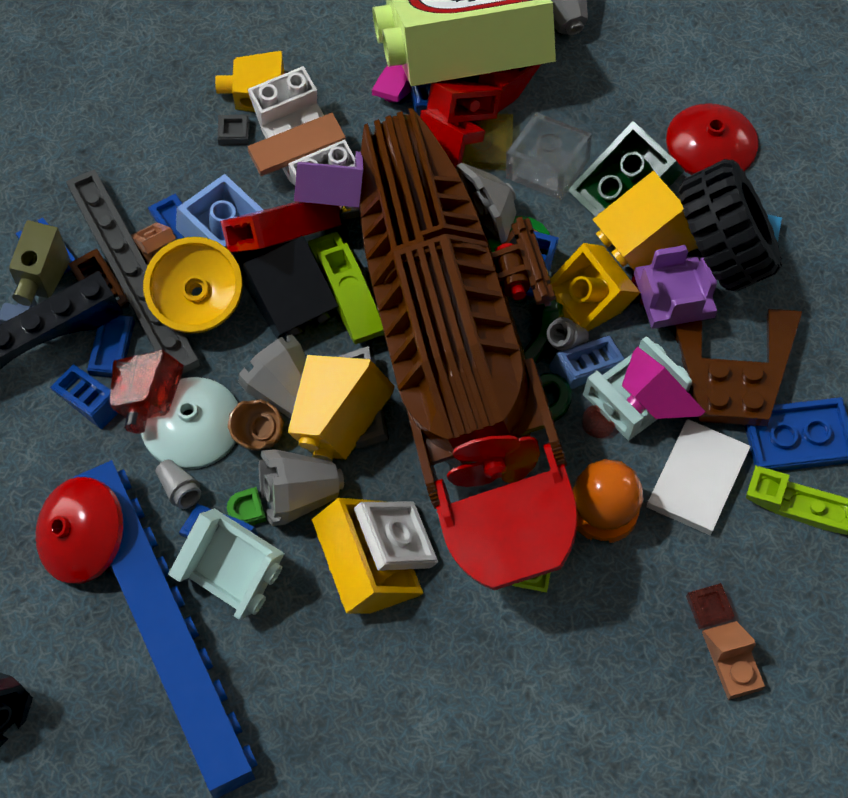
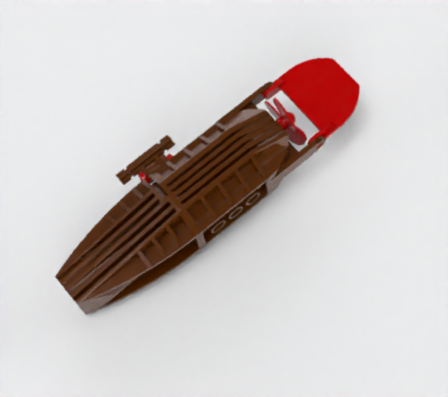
M409 108V114H403V111L397 113V116L391 117L389 115L385 117L386 120L382 123L379 119L374 121L376 129L374 135L368 123L364 125L361 145L363 176L360 212L366 259L398 390L407 409L423 477L431 503L437 509L445 543L458 566L469 577L495 591L560 570L571 552L576 537L578 525L577 505L565 468L567 466L566 458L533 357L529 359L525 357L507 296L513 297L515 300L523 299L530 285L534 289L533 295L537 305L544 304L545 307L550 306V301L556 300V295L536 235L534 234L531 220L529 218L523 220L522 216L516 218L517 222L511 224L517 244L505 243L498 246L492 252L473 203L454 165L428 126L413 108ZM545 428L550 443L543 446L550 471L523 479L536 466L540 456L538 441L535 437H531L530 434ZM445 461L449 465L454 466L455 468L447 473V480L456 486H483L500 477L504 482L510 484L451 503L443 479L438 480L434 465Z

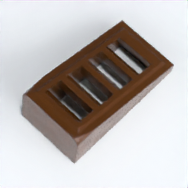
M97 248L69 263L70 270L78 282L86 278L83 276L84 272L98 265L100 269L97 271H100L101 275L106 277L104 280L107 285L112 286L110 290L113 295L117 294L119 297L117 302L120 308L129 304L122 288Z

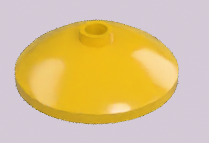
M185 237L165 245L151 259L143 280L145 301L152 314L166 327L182 333H201L221 325L235 311L241 299L243 289L242 273L234 256L220 243L204 237ZM194 288H202V292L200 295H192V290Z

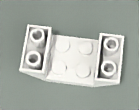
M304 66L248 89L253 108L266 139L324 116L317 104V89ZM344 139L288 163L289 166L282 169L288 180L295 185L298 162L354 167L355 156Z

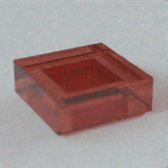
M721 583L687 593L686 598L699 629L733 620L734 613Z

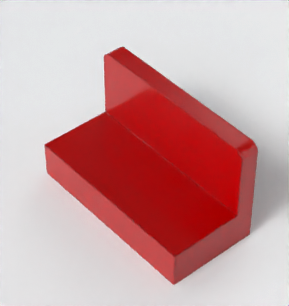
M421 110L420 118L434 134L455 168H457L456 165L462 163L465 145L483 142L485 130L469 121L447 123L431 113L430 110Z

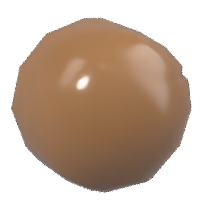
M265 400L241 401L229 414L228 429L232 439L248 450L260 451L271 448L280 440L283 434L284 421L279 409Z

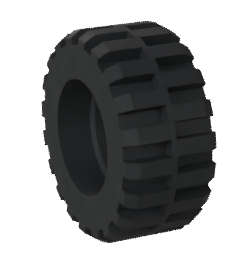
M724 159L683 180L679 193L681 194L680 201L684 208L683 212L688 221L689 229L694 236L699 251H701L705 263L723 288L736 292L779 272L782 267V256L774 230L758 194H756L752 183L748 180L746 173L737 162Z

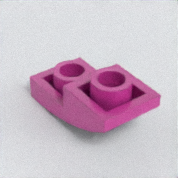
M387 65L372 88V95L384 98L388 102H399L411 92V85L402 65L392 67Z

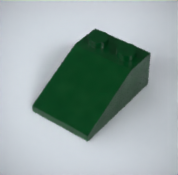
M632 121L573 183L568 191L596 217L652 171L670 187L684 172V169L667 151Z

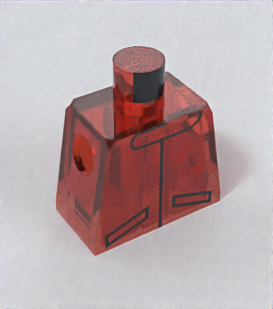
M164 350L114 360L110 406L126 418L124 428L131 433H144L148 418L166 415L170 410L184 365Z

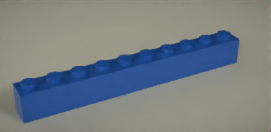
M111 460L74 476L73 478L88 477L105 483L114 492L120 503L123 514V535L119 550L111 566L212 797L219 798L256 780L252 772V768L258 766L249 744L241 747L236 735L243 732L234 711L226 714L221 702L228 700L219 679L213 682L210 679L207 670L213 668L205 647L197 650L193 641L194 638L199 636L191 616L183 619L179 608L185 606V603L177 585L169 588L165 578L170 576L168 575L170 570L163 556L155 557L152 548L158 546L150 526L144 529L141 526L139 519L145 517L137 497L130 500L126 491L131 489L132 486L124 469L117 472Z

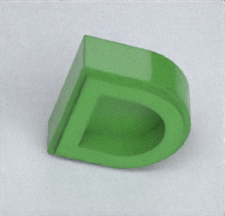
M257 487L237 492L231 496L227 503V513L229 516L250 525L266 522Z

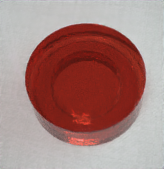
M592 405L585 410L582 426L587 434L595 438H604L614 431V423L611 420L609 422L600 413V408L597 405Z

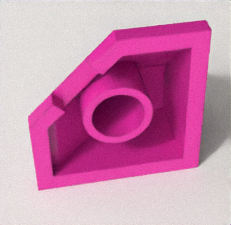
M639 347L633 351L622 387L630 394L626 400L640 414L646 410L655 419L698 417L706 412L664 366Z

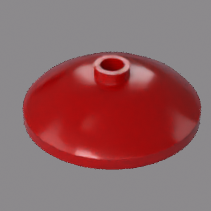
M706 103L688 107L673 118L666 134V147L668 153L690 175L724 159L734 160L745 171L751 166L756 157L758 136L754 126L740 112L724 105Z
M76 477L60 484L48 496L37 520L36 547L44 568L54 578L72 584L86 583L100 576L113 562L123 535V514L114 492L109 486L97 479Z

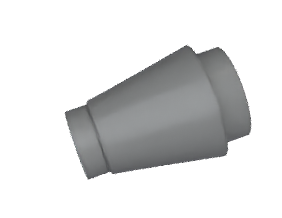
M566 317L557 318L547 329L549 343L553 348L560 351L585 344L589 338L588 331L584 327Z
M169 459L164 460L157 466L155 472L172 505L178 506L180 509H187L197 503L201 497L200 483Z

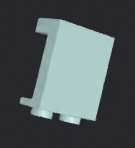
M648 337L643 338L639 348L664 366L682 387L689 392L692 379L683 367L677 366L666 355L664 349L659 344L654 343ZM632 354L605 374L601 375L596 371L587 378L583 396L628 441L657 420L646 410L640 414L626 400L630 394L622 387V383Z
M214 508L199 514L168 575L179 582L188 578L237 609L234 617L241 620L250 614L255 615L263 606L266 600L263 593L267 585L273 584L282 570V566L279 563L285 553Z

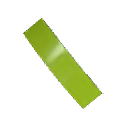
M755 465L746 494L748 500L775 514L822 530L848 535V498L788 481L790 476L788 474Z

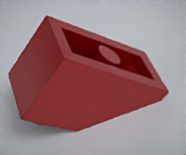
M460 79L434 82L430 86L427 109L447 123L497 119L502 89Z

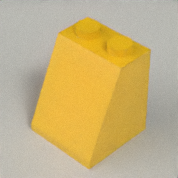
M654 171L592 219L600 229L595 233L606 248L613 245L615 249L611 254L622 267L628 264L633 271H635V267L650 265L656 250L686 245L688 252L698 248L694 236L689 229L680 199Z
M307 355L288 433L299 442L298 445L311 452L314 458L332 461L333 458L346 460L356 446L360 436L366 432L375 419V415L383 408L392 395L395 386L370 359Z

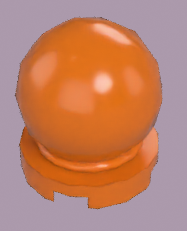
M603 459L589 464L581 472L573 487L578 513L577 531L587 539L592 540L594 538L600 541H609V543L619 541L630 534L635 528L644 500L642 484L635 470L622 461Z

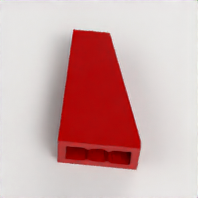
M293 202L220 221L226 246L230 252L261 249L342 225L340 206L306 202Z

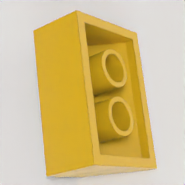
M337 498L312 519L346 614H370L423 594L414 569L377 570L354 511V507L360 502L387 501Z

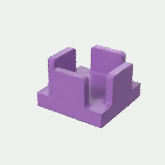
M686 245L656 250L650 265L635 267L634 277L641 292L640 295L652 329L711 319L716 316L717 309L713 300V294L717 286V280L705 263L704 257L700 259V262L698 257L686 259L688 254Z

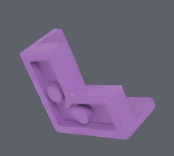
M356 151L354 167L298 162L294 201L359 208L363 176V157L361 152Z

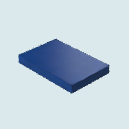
M842 397L774 405L768 427L744 425L748 442L751 446L750 451L754 467L757 465L774 471H785L848 463V416Z

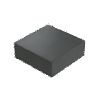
M249 114L218 115V145H249Z

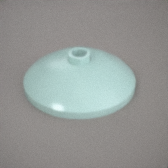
M189 377L170 382L155 392L144 407L140 421V430L144 444L151 455L158 461L172 460L184 470L199 469L212 465L226 456L236 444V441L232 439L229 432L228 421L229 414L237 406L238 402L226 387L210 379ZM193 410L192 414L183 415L184 411Z

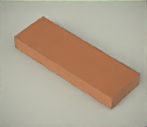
M332 112L247 147L248 153L260 176H264L289 166L288 163L344 139L346 140V137Z

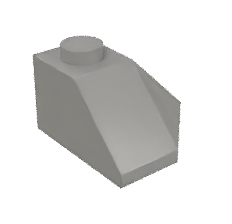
M464 163L456 165L458 174L473 203L482 228L499 243L506 242L511 230V224H513L516 216L514 204L516 194L509 183H504L491 173Z

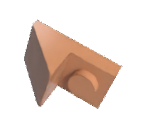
M158 222L131 235L147 266L161 248L176 239L170 227Z
M737 621L702 631L728 700L764 689V682L752 655L756 642Z

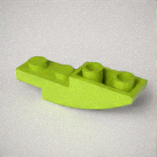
M338 232L307 241L338 304L336 310L354 345L384 335L380 315L348 244L343 243Z

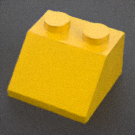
M583 243L550 278L556 300L564 307V317L584 327L587 331L621 314L641 293L602 245Z

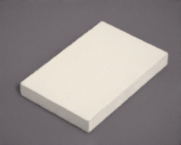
M687 419L646 507L711 536L751 446Z

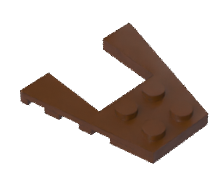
M768 309L767 363L702 358V320L674 325L673 331L682 353V363L692 379L691 395L706 411L701 416H698L699 421L768 427L802 311Z

